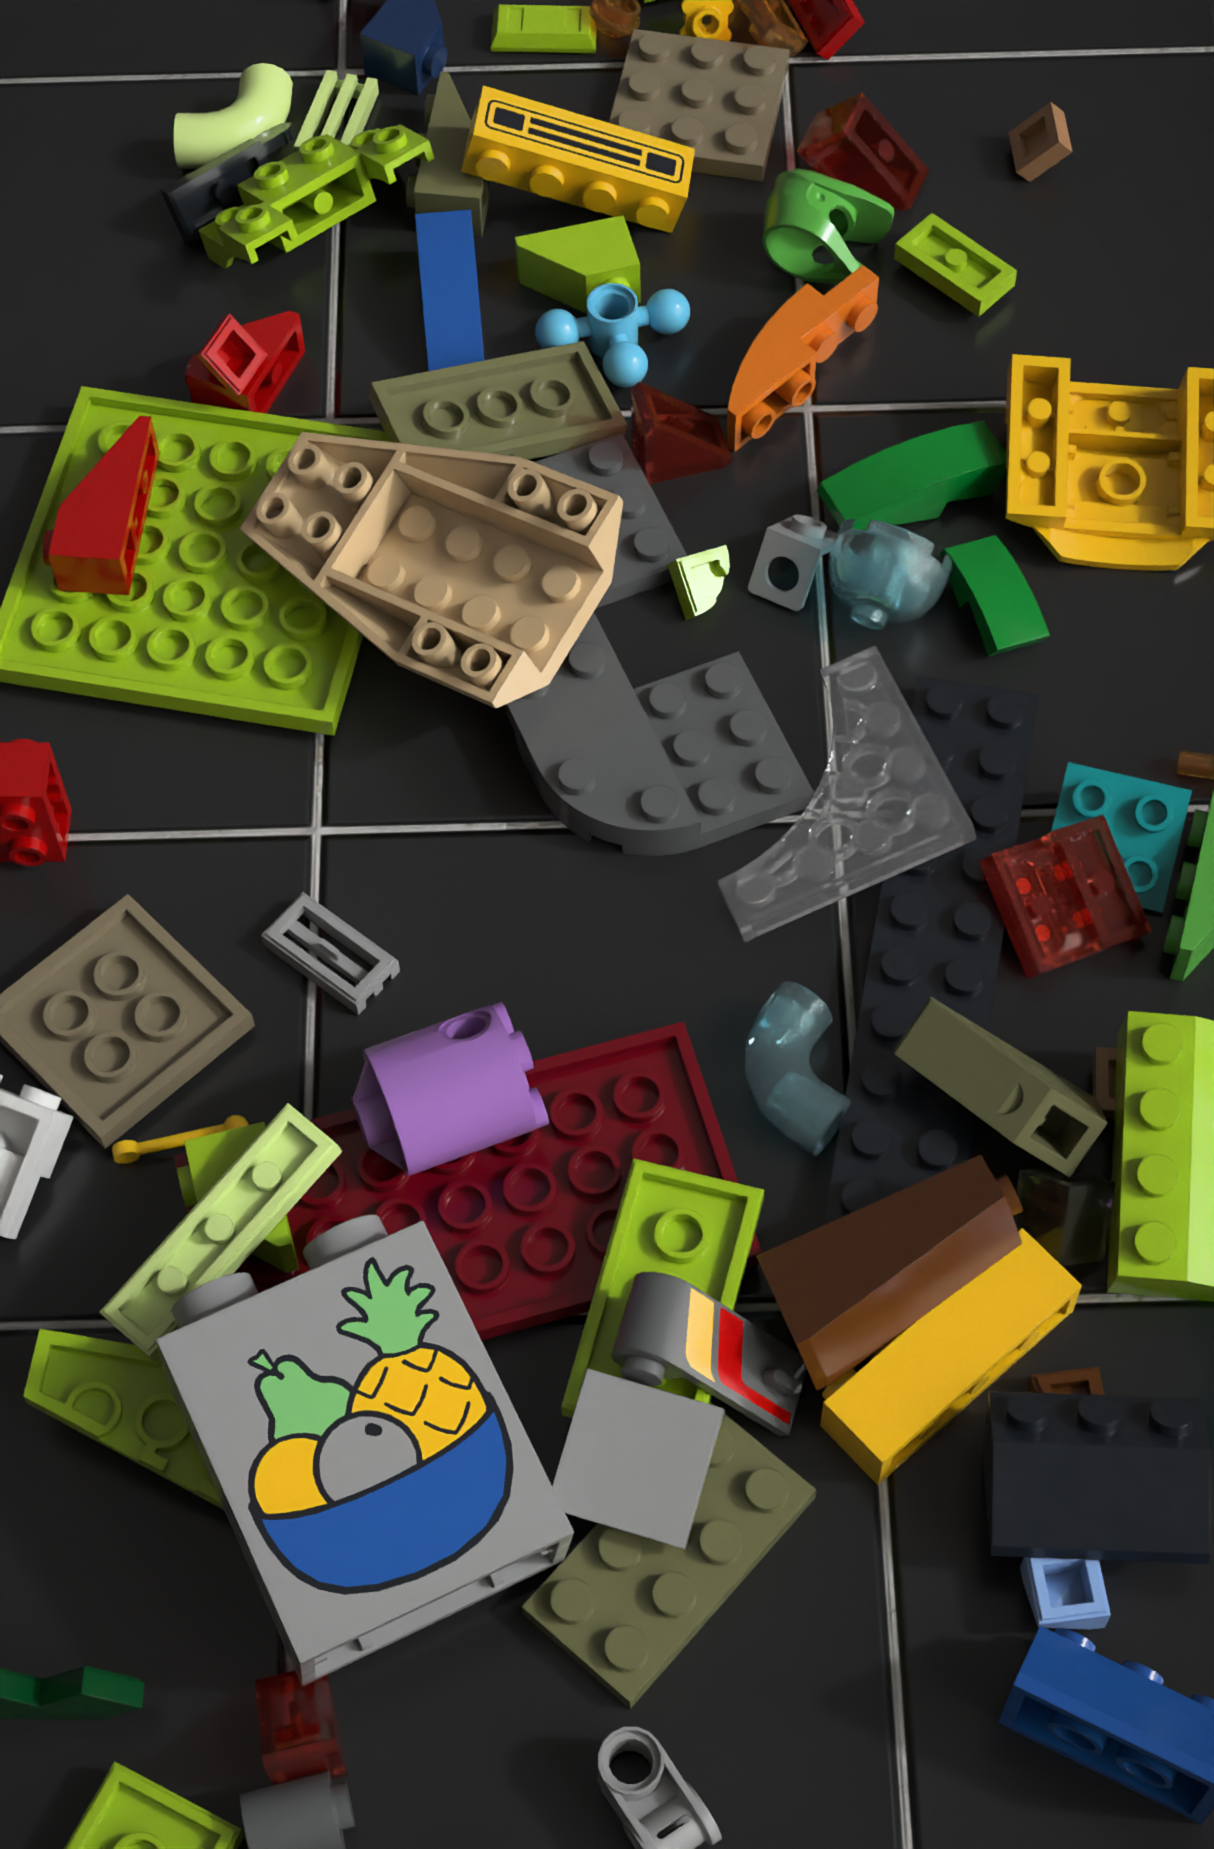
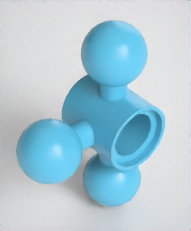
M608 283L598 286L589 294L586 317L575 318L570 312L563 309L549 310L537 321L535 336L542 349L576 343L579 341V338L588 337V345L591 351L598 357L603 358V371L607 379L618 387L628 388L640 383L648 370L647 356L643 349L638 346V327L650 325L658 333L666 335L675 334L688 323L690 306L686 297L679 291L662 289L655 292L649 298L646 306L638 307V299L633 290L622 284Z

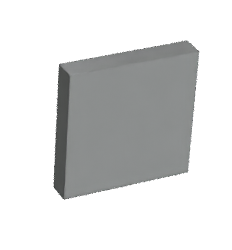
M587 1368L552 1485L564 1512L572 1516L686 1549L724 1416V1408Z

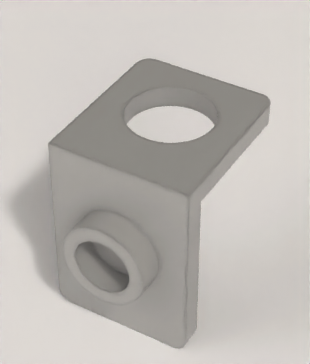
M794 515L767 527L748 584V590L767 600L794 611H799L805 605L821 556L842 546L844 536L828 530L825 523L805 515ZM776 557L789 558L798 568L799 579L796 586L791 590H780L769 579L768 568Z

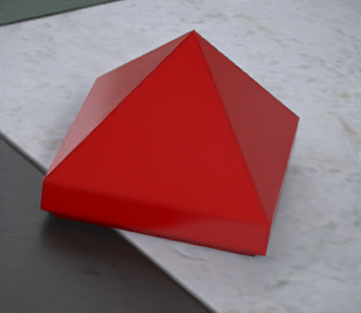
M228 313L223 316L196 356L224 387L236 397L240 396L267 354L237 320Z

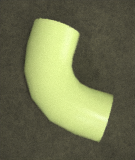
M254 64L246 68L241 74L236 101L230 106L219 111L207 113H177L174 120V153L177 167L179 169H198L250 138L255 139L256 136L275 125L285 123L290 111L293 87L290 76L282 68L273 64Z

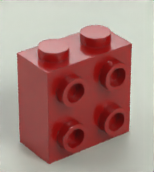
M14 739L9 742H0V862H14L23 866H39L45 862H65L72 808L50 743L36 742L29 739Z

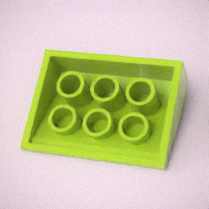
M1128 1011L1117 1034L1107 1293L1214 1302L1213 1020L1197 1016Z

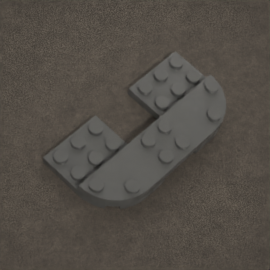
M622 432L535 462L617 494L623 500L612 582L596 608L673 582L667 564L688 555ZM593 612L550 684L503 705L515 731V742L540 796L553 815L564 826L587 841H590L591 837L595 836L602 840L622 845V853L664 856L684 853L812 807L814 804V791L739 651L633 689Z

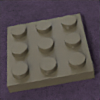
M633 29L609 123L694 148L691 172L763 182L789 68L790 49Z
M129 894L125 895L0 994V1042L51 1094L61 1097L60 1103L104 1149L255 1026L252 1014Z

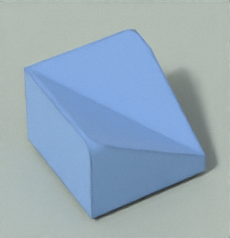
M1023 1557L1020 1565L1022 1580L1038 1628L1040 1626L1044 1628L1088 1630L1105 1628L1111 1613L1099 1560Z

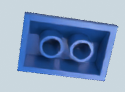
M1040 1626L1015 1679L998 1723L1159 1804L1203 1824L1214 1809V1699L1199 1694H1193L1188 1698L1163 1686L1164 1679L1147 1666L1133 1661H1124L1120 1665L1096 1653V1646L1077 1632L1065 1628H1056L1055 1632H1052Z

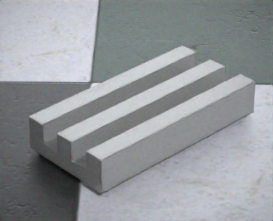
M304 892L261 934L264 947L357 1015L367 1007L366 1000L370 995L376 997L383 990V982L388 977L392 980L400 972L397 959ZM303 915L374 968L368 973L342 954L335 946L317 936L297 920ZM285 932L356 983L357 986L353 987L283 934Z

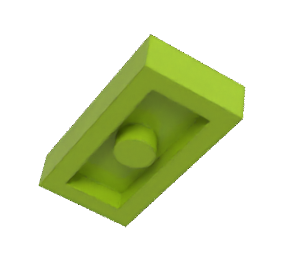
M933 213L895 243V260L978 317L1015 286L1016 269Z

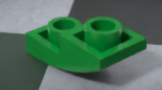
M996 535L945 548L940 552L959 608L971 606L988 657L1039 643L1050 636L1042 613L1025 577L1007 548Z

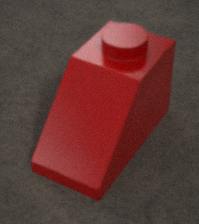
M290 310L241 325L266 352L267 356L240 396L234 397L196 356L197 353H195L189 360L185 372V383L189 387L192 403L267 414L306 352L300 314Z

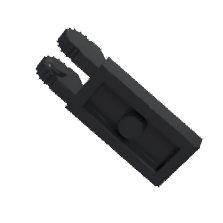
M291 122L275 125L256 136L255 139L250 138L160 190L183 240L191 243L200 239L201 236L198 230L215 221L216 216L220 212L243 205L237 185L254 176V172L260 166L269 163L267 155L294 140L297 133Z

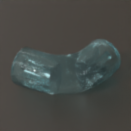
M785 981L781 982L763 1005L746 1039L745 1077L760 1112L787 1138L813 1155H818L839 1129L841 1117L850 1107L851 1100L820 1080L813 1073L810 1066V1053L814 1044L833 1021L830 1010L808 988L795 982Z

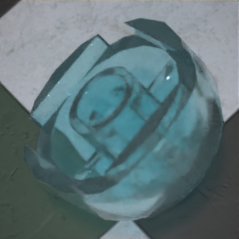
M847 519L840 524L829 557V577L831 587L838 599L845 606L852 609L850 614L852 620L865 627L882 630L886 623L905 624L917 620L936 604L952 570V560L947 554L942 563H940L931 556L935 544L904 528L882 521L870 520L866 530L852 529L855 519Z

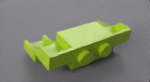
M401 124L384 129L376 128L375 130L363 131L354 136L348 145L328 134L306 140L300 145L298 151L280 161L260 166L254 172V176L238 184L237 187L243 205L220 212L216 216L215 221L198 230L208 258L226 269L232 265L234 257L244 259L250 264L259 261L255 249L266 242H270L286 253L374 203L376 198L369 179H379L390 185L396 181L393 169L401 168L406 161L413 157L420 158L426 162L435 159L429 140Z

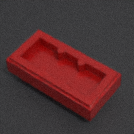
M788 0L815 52L827 60L865 23L853 0Z

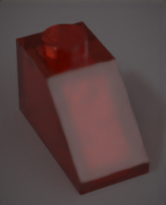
M863 93L816 113L797 149V152L815 172L855 185L901 211L912 207L929 172L927 166Z

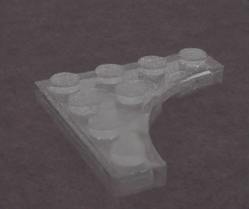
M876 646L820 670L832 706V746L820 785L807 808L781 839L760 857L740 870L717 881L744 942L977 839L974 825Z

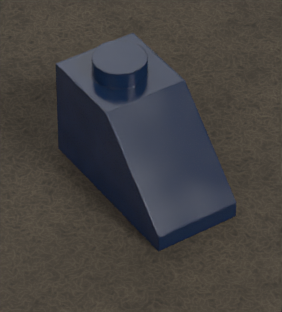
M387 0L360 33L364 74L419 95L430 80L437 78L445 67L448 53L447 48L444 47L442 20L435 0Z

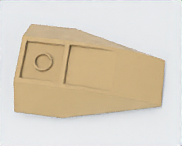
M302 432L240 527V530L398 666L493 708H499L550 684L612 582L623 500L617 494L522 457Z

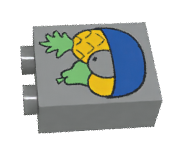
M377 1215L361 1216L341 1223L313 1239L304 1248L303 1256L310 1271L261 1293H258L250 1274L245 1272L229 1274L207 1282L187 1293L173 1305L171 1311L179 1329L156 1339L164 1376L302 1686L564 1561L574 1534L573 1528L424 1221L389 1236L380 1217Z

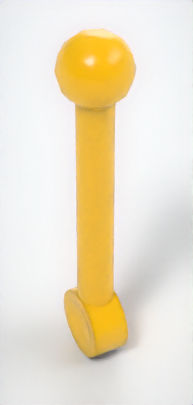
M232 1115L226 1119L224 1124L138 1143L134 1140H123L112 1146L113 1159L118 1164L131 1163L138 1160L140 1155L185 1146V1140L247 1126L249 1123L241 1115Z

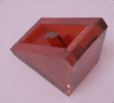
M641 382L636 383L631 388V441L639 465L649 484L725 468L733 461L716 416Z
M295 1670L255 1680L261 1757L264 1769L271 1783L326 1770L329 1771L331 1780L349 1776L329 1674L304 1686L301 1685Z

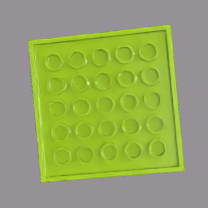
M81 386L0 608V682L335 736L363 635L246 537L240 530V527L302 432L389 442L385 431ZM139 416H151L160 455L130 594L116 595L59 591L52 567L46 566L43 561L42 547L46 530H54L59 506Z

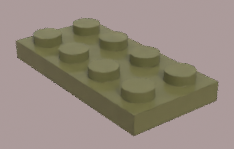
M584 341L371 382L369 400L389 442L508 456L514 454V456L527 460L562 453L621 432L625 436L628 425Z
M724 1414L686 1549L597 1523L522 1606L523 1615L624 1705L631 1709L815 1499L816 1489Z

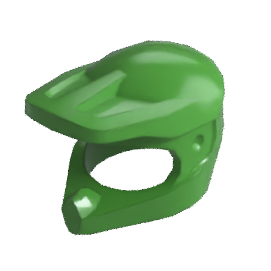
M797 168L783 172L775 179L774 188L766 201L762 238L763 248L769 259L778 268L793 277L809 282L839 284L862 266L853 257L844 241L869 244L879 243L891 228L895 214L894 208L884 200L855 185L830 178L827 175L812 170ZM819 246H824L835 260L828 264L817 263L814 261L812 253Z

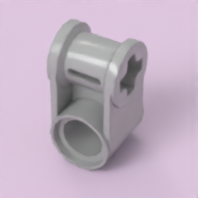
M622 1727L613 1731L603 1741L598 1752L597 1782L602 1794L622 1822L623 1828L634 1849H695L703 1842L714 1845L722 1839L716 1822L699 1795L689 1783L684 1781L660 1742L649 1731L640 1727ZM635 1751L642 1754L648 1760L651 1773L640 1783L625 1784L618 1781L612 1775L609 1767L611 1761L622 1752ZM674 1830L672 1833L661 1839L663 1836Z

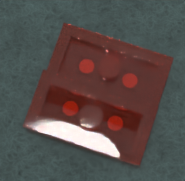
M1104 815L1054 830L1042 838L993 853L979 861L1027 979L1101 953L1152 932Z

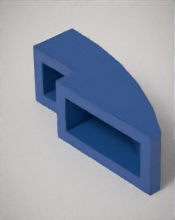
M471 209L415 214L428 370L432 371L484 361Z

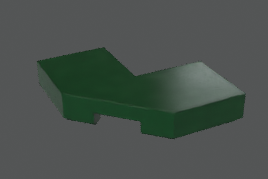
M89 1666L79 1667L46 1678H38L0 1668V1719L99 1721L142 1709L144 1682H140L138 1678Z

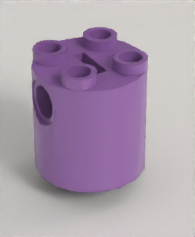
M502 1002L481 1007L362 1051L364 1067L354 1095L350 1098L358 1125L368 1148H371L401 1168L407 1177L549 1124L543 1100L536 1087L529 1088L525 1075L526 1071L534 1068L529 1048L520 1030L514 1032L511 1020Z

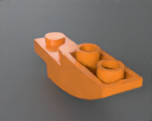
M862 265L825 295H822L807 283L790 297L768 320L752 342L732 386L727 409L726 446L736 452L752 438L758 439L762 437L778 417L792 406L799 407L808 400L816 385V362L822 363L827 360L838 344L855 331L861 332L866 329L875 318L878 310L877 295L879 277Z

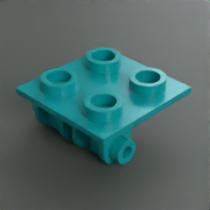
M1068 762L1048 845L1090 830L1121 903L1163 913L1192 790Z

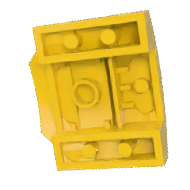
M1012 354L1007 370L1006 387L1007 482L1005 519L1033 528L1059 562L1098 568L1149 571L1178 570L1206 543L1214 540V369L1187 367L1178 389L1071 382V358Z

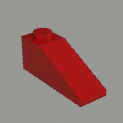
M139 416L59 506L54 530H46L42 547L43 561L46 566L52 567L59 591L116 595L130 594L160 455L151 416Z

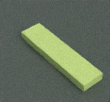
M287 1103L99 1313L153 1361H156L160 1356L156 1339L179 1329L171 1311L173 1305L197 1287L214 1279L233 1274L342 1153L338 1144Z

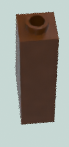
M978 1155L756 1256L816 1390L832 1384L1022 1244L1013 1216L1023 1212L1016 1191L1006 1174L996 1179L994 1178L982 1155Z

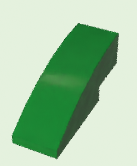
M984 420L952 426L915 437L852 464L820 482L816 491L843 533L937 519L940 517L947 502L994 495L1007 472L1006 452Z

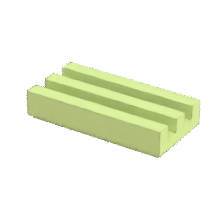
M326 70L294 144V152L299 150L303 142L319 135L335 95H337V98L320 136L328 134L335 138L338 135L352 98L358 99L340 140L346 145L350 144L352 138L364 130L379 94L378 80L367 77L365 84L358 83L357 75L348 73L344 80H339L337 71Z

